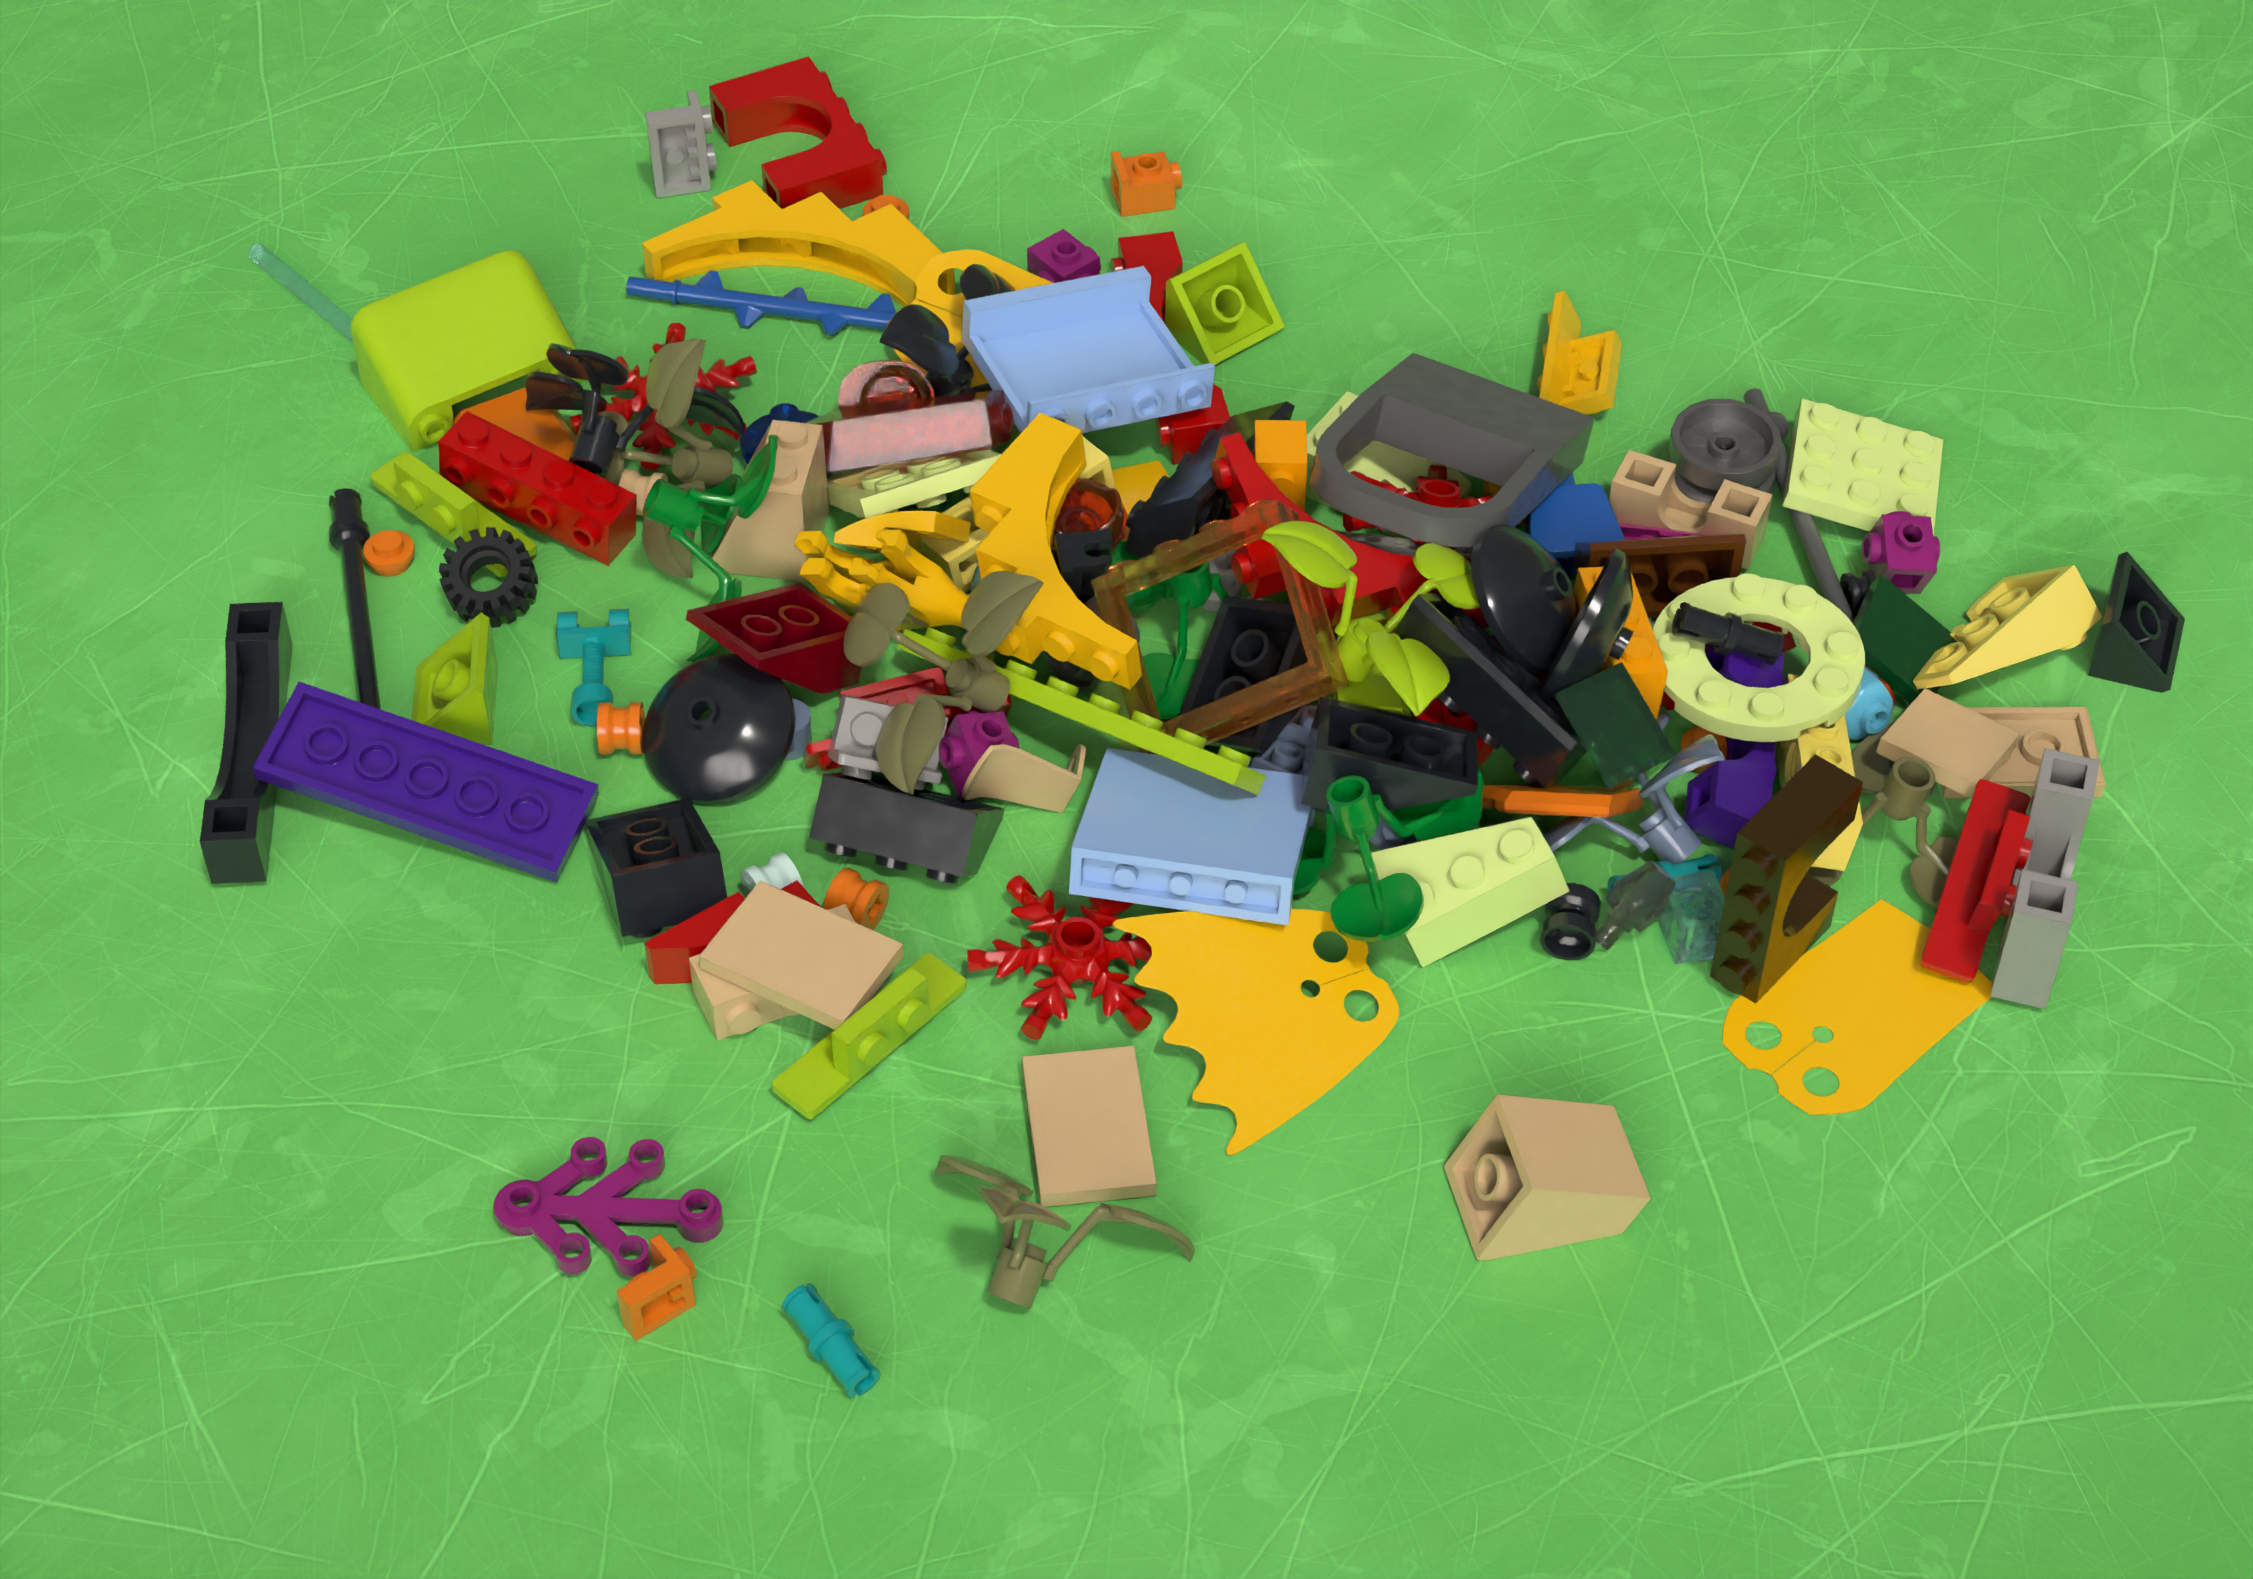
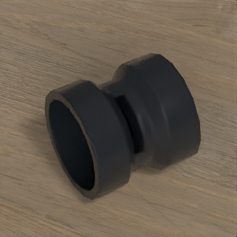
M1566 883L1569 892L1545 904L1544 912L1547 919L1543 922L1540 942L1542 948L1548 954L1558 959L1580 960L1588 957L1594 951L1597 937L1595 924L1598 922L1601 901L1593 889L1581 884Z

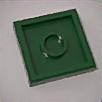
M1883 575L1871 583L1853 623L1864 646L1865 666L1887 682L1890 688L1910 705L1924 690H1917L1913 682L1914 678L1935 651L1957 642L1950 635L1951 632ZM1940 686L1926 689L1937 693Z

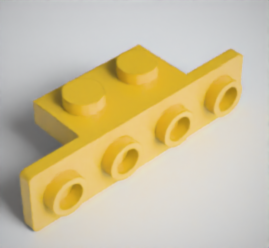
M1565 290L1556 292L1553 310L1548 313L1549 336L1548 343L1543 345L1545 362L1543 375L1538 377L1539 398L1583 414H1596L1603 410L1614 408L1622 342L1615 329L1580 338L1582 324Z

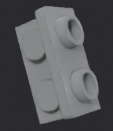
M696 90L687 91L688 106L645 112L656 198L711 190L709 172L717 171V163L713 143L706 144L705 134L713 133V125L709 106H700Z
M844 694L841 695L828 757L837 764L842 765V774L872 780L874 771L883 773L876 755L877 738L884 721L897 705ZM946 716L944 730L937 747L917 779L915 786L917 790H923L925 782L940 784L942 773L937 770V765L939 761V743L945 735L948 721Z

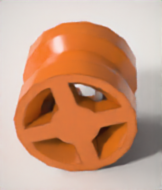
M600 702L598 704L597 741L600 755L612 754L616 749H627L631 754L644 753L643 728L645 712L643 702H631L627 707H615L611 702Z
M844 868L835 876L829 886L823 908L829 910L846 904L855 923L874 930L886 910L889 899V887L878 880L864 881L859 872L850 868Z

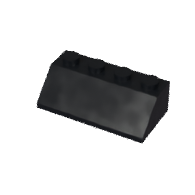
M1285 401L1233 415L1218 430L1210 429L1203 438L1199 449L1194 454L1187 452L1179 462L1175 473L1170 478L1163 476L1156 484L1151 497L1146 502L1139 500L1133 506L1126 520V527L1130 528L1125 550L1168 573L1167 561L1174 551L1184 547H1197L1205 541L1214 540L1232 521L1230 512L1232 502L1226 489L1220 490L1217 487L1211 470V461L1215 459L1220 438L1240 432L1253 455L1255 420H1291L1295 405Z
M1440 593L1418 594L1411 602L1395 633L1401 640L1410 638L1423 643L1446 665L1450 680L1438 698L1455 713L1459 714L1462 710L1466 712L1477 723L1474 728L1477 735L1495 750L1502 746L1516 760L1513 764L1515 771L1528 783L1535 787L1541 783L1545 788L1557 785L1600 737L1557 697L1548 698L1540 694L1542 683L1525 667L1515 662L1503 647L1462 608L1448 603Z

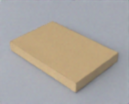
M1966 707L2021 733L2016 748L1988 781L2026 793L2030 798L2044 748L2100 760L2087 707ZM2100 762L2094 797H2102L2106 786ZM1941 785L1943 798H1968Z
M759 881L699 955L700 969L835 1030L872 999L904 957L903 944L763 881Z
M1125 1046L1022 1057V1073L1040 1205L1050 1207L1156 1196L1157 1183L1135 1047Z

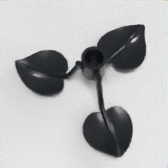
M972 264L960 276V287L966 300L1016 291L1008 281L998 274L991 272L990 269L983 265ZM908 305L899 310L887 323L881 335L880 343L900 351L927 371L922 378L927 383L931 392L932 409L942 411L958 397L962 402L967 403L974 396L993 391L989 383L970 387L974 371L965 359L969 351L964 345L956 354L955 345L949 342V331L946 325L931 310L921 305ZM917 387L918 393H919L920 397L922 398L921 393H920V391H919V389H918V387Z
M551 343L546 352L551 365L565 376L588 380L591 391L583 389L578 382L564 376L545 372H531L528 374L525 382L527 392L526 410L582 411L581 425L569 461L596 475H606L614 451L625 452L628 441L654 411V408H651L647 403L621 436H619L616 432L618 425L607 417L597 415V411H605L608 404L600 396L601 383L615 386L624 385L629 377L627 369L618 361L598 352L572 349L564 345ZM695 386L685 419L724 427L736 432L743 438L745 426L735 406L720 394Z

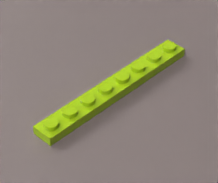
M927 627L924 636L908 629L903 631V635L952 663L960 658H973L967 649L962 652L953 648L956 638L933 628ZM898 643L897 648L925 659ZM991 652L985 657L994 662L997 655ZM1008 660L1005 669L997 665L994 669L1008 677L1010 695L1235 787L1259 795L1266 775L1248 768L1251 760L1250 756L1223 745L1220 746L1218 754L1204 750L1207 739L1178 727L1174 737L1160 731L1164 724L1163 721L1134 710L1131 719L1118 715L1121 707L1120 704L1094 693L1091 694L1088 702L1076 698L1079 690L1078 687L1052 676L1049 677L1046 685L1036 682L1034 679L1038 671L1015 661Z

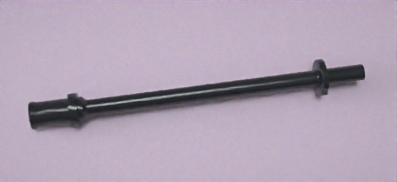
M343 488L334 492L336 497L332 495L329 497V507L332 516V524L329 527L328 533L331 546L341 551L358 700L363 704L381 709L361 550L365 542L370 538V532L367 523L363 521L360 494L355 490Z

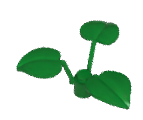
M774 434L768 436L769 442L750 463L743 479L742 476L732 474L717 486L706 489L704 492L691 487L686 491L662 479H658L651 487L645 500L642 516L668 527L667 536L679 541L718 577L719 589L708 605L741 597L742 581L736 578L732 581L731 575L708 554L720 542L727 520L731 518L736 507L739 506L738 516L746 519L758 509L771 485L776 465L779 437ZM700 522L702 549L684 533L685 530L694 532ZM700 630L696 653L688 658L687 661L693 663L705 658L720 643Z
M1117 539L1113 542V547H1111L1112 564L1109 571L1108 597L1119 602L1126 609L1134 611H1144L1152 608L1161 597L1165 599L1173 598L1178 603L1176 656L1173 657L1166 653H1151L1141 657L1142 676L1131 690L1125 688L1127 697L1139 712L1153 718H1178L1200 661L1185 659L1187 654L1188 609H1196L1203 606L1210 597L1212 590L1216 592L1221 601L1224 596H1229V594L1221 584L1220 574H1210L1208 555L1199 548L1184 547L1174 551L1168 558V573L1125 550L1126 542ZM1290 588L1255 599L1311 606L1321 617L1323 615V610L1317 611L1313 606L1308 589ZM1250 593L1244 597L1246 599H1252Z
M1478 770V787L1475 795L1394 809L1392 812L1383 805L1379 794L1372 795L1369 783L1363 777L1346 776L1336 780L1326 791V798L1330 807L1325 810L1328 821L1326 835L1320 830L1308 828L1294 882L1293 896L1312 889L1318 883L1320 869H1328L1332 866L1336 833L1338 831L1348 841L1358 844L1369 883L1349 886L1337 895L1332 902L1330 910L1335 928L1347 938L1367 942H1377L1380 939L1388 940L1402 935L1419 919L1424 906V897L1420 885L1409 874L1396 873L1379 880L1368 840L1377 831L1380 821L1379 815L1401 838L1414 834L1417 842L1474 830L1482 816L1483 777L1481 771Z

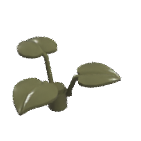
M691 339L665 345L653 357L647 375L646 398L649 406L657 409L656 422L690 444L684 448H679L673 457L625 449V452L615 450L608 473L598 476L619 485L624 470V458L672 466L673 474L684 483L677 485V487L686 491L691 487L704 492L705 487L713 488L732 475L733 461L727 450L711 448V441L699 439L679 426L685 419L691 404L706 340ZM603 411L597 414L613 420L618 425L616 432L619 436L629 426L627 420L617 412ZM645 518L642 536L644 550L649 560L666 574L682 578H693L691 566L692 553L679 541L667 536L668 527ZM685 530L684 533L694 542L695 531Z
M997 571L984 577L971 592L961 615V623L968 630L962 638V643L973 658H960L953 663L896 630L909 611L908 597L901 588L891 583H881L871 587L862 596L856 608V614L850 619L845 632L843 646L846 658L859 667L872 665L883 656L892 639L947 671L946 684L950 687L953 695L920 694L916 697L913 705L909 703L898 704L884 721L877 738L876 755L881 771L895 787L907 794L914 795L919 774L932 756L944 730L945 711L943 706L959 707L965 711H969L973 706L984 713L997 711L1004 704L1010 690L1009 679L1007 676L994 670L996 663L985 656L993 652L1006 638L1044 584L1042 581L1032 576L1009 571Z
M1893 722L1888 724L1881 732L1867 736L1851 753L1855 778L1863 782L1861 791L1875 795L1872 803L1861 813L1862 827L1879 809H1882L1891 819L1898 821L1907 820L1911 817L1917 818L1916 849L1922 856L1915 858L1909 866V879L1917 894L1925 902L1937 908L1958 840L1944 836L1937 838L1931 847L1927 843V818L1931 808L1924 802L1936 786L1935 774L1932 768L1924 761L1914 757H1904L1893 762L1876 753L1880 738L1895 723ZM1810 867L1807 871L1809 875L1829 887L1840 879L1843 872L1818 867Z
M941 1155L938 1161L935 1176L947 1173L968 1174L988 1181L994 1186L978 1184L976 1191L997 1216L1001 1224L1004 1223L1002 1244L996 1258L999 1261L987 1292L1017 1305L1031 1309L1042 1279L1053 1282L1061 1264L1091 1229L1102 1221L1139 1224L1152 1228L1172 1240L1184 1253L1189 1262L1193 1258L1195 1250L1192 1242L1170 1224L1137 1210L1101 1203L1100 1206L1096 1207L1053 1258L1048 1263L1043 1262L1047 1250L1028 1243L1033 1222H1043L1060 1227L1066 1231L1070 1230L1071 1224L1039 1204L1019 1200V1193L1031 1198L1033 1191L1015 1178L999 1170L956 1156ZM1016 1220H1022L1018 1237L1015 1238Z

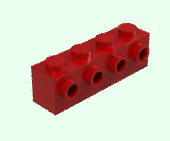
M466 411L438 441L439 475L471 498L607 566L613 562L636 535L637 494L479 416Z

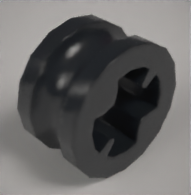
M1870 570L1861 571L1858 577H1855L1853 573H1844L1840 578L1841 587L1854 618H1856L1871 583L1876 580Z

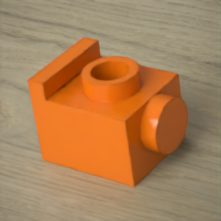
M1120 151L1111 152V191L1121 217L1175 209V190L1182 188L1181 170L1177 161L1169 163L1165 152L1144 153L1122 158Z

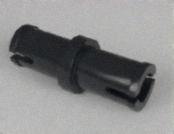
M1686 602L1680 604V609H1677L1672 623V634L1675 636H1682L1714 646V651L1721 655L1728 656L1733 652L1764 662L1769 666L1776 664V659H1779L1784 646V634L1780 632H1773L1744 623L1740 615L1731 612L1722 616L1691 606Z

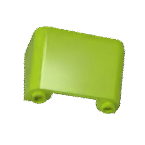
M515 250L501 251L372 302L361 308L351 322V335L361 385L412 452L438 442L453 425L452 405L534 371L570 378L551 365L546 352L551 343L577 349L532 265L524 255ZM570 378V379H572V380H575V381L578 382V383H582V382H584V381H587V380H580V379Z

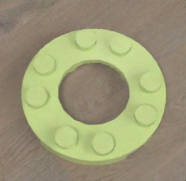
M1750 573L1741 574L1733 578L1710 581L1687 590L1671 601L1663 609L1653 627L1655 638L1668 670L1664 691L1675 702L1674 710L1693 724L1718 735L1754 742H1778L1800 738L1801 730L1817 726L1821 723L1829 727L1838 721L1852 707L1861 689L1865 667V651L1857 629L1838 607L1806 585H1796L1781 580L1762 578ZM1686 602L1691 606L1725 616L1728 612L1740 615L1742 622L1746 621V623L1751 625L1754 622H1767L1782 628V634H1787L1789 631L1797 637L1799 647L1809 654V665L1804 673L1788 684L1771 688L1746 687L1727 680L1712 668L1705 655L1704 643L1672 634V623L1677 609H1680V604Z

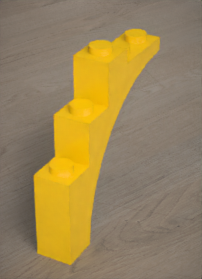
M753 180L712 197L713 212L642 243L646 279L674 282L675 280L708 273L710 270L718 271L754 266L797 267L831 273L865 284L882 294H889L891 299L903 308L910 305L916 298L917 286L914 282L931 256L942 254L892 204L854 221H851L822 192L781 209ZM954 268L942 272L938 279V286L941 291L950 295H955Z
M1039 413L969 490L975 524L989 534L976 548L981 580L993 572L1009 571L1035 577L1044 583L1012 630L995 650L1002 655H1012L1030 664L1044 650L1058 661H1068L1090 671L1102 681H1112L1131 690L1142 676L1137 640L1105 623L1076 597L1060 575L1051 553L1057 516L1068 491L1087 466L1082 430Z

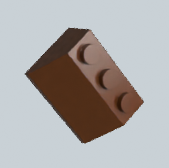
M1725 533L1576 542L1571 573L1573 590L1578 568L1603 567L1616 548L1626 553L1631 573L1648 618H1658L1671 601L1687 590L1710 581L1739 576L1746 545L1745 535Z

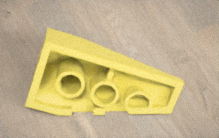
M2075 565L2003 577L1967 610L1966 613L1970 622L1953 628L1950 635L1957 642L1935 651L1913 682L1917 690L1952 685L2057 649L2062 651L2071 649L2087 639L2088 634L2086 631L2098 622L2102 615Z

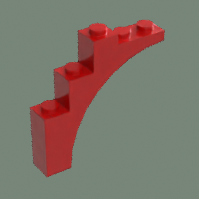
M1240 432L1220 438L1215 459L1211 461V470L1217 487L1220 490L1226 489L1232 502L1230 506L1231 517L1240 535L1235 552L1231 555V566L1238 583L1241 585L1246 583L1252 599H1259L1308 583L1310 599L1317 611L1323 610L1330 626L1337 625L1340 622L1346 585L1340 588H1328L1313 583L1298 572L1274 545L1260 539L1267 529L1288 521H1305L1323 526L1338 535L1355 553L1357 562L1350 571L1357 576L1358 581L1350 620L1386 609V620L1388 622L1419 587L1428 580L1416 569L1413 563V556L1389 553L1351 540L1313 519L1288 499L1259 467ZM1436 588L1430 591L1428 594L1439 593V591ZM1480 607L1476 609H1463L1483 629L1489 627Z

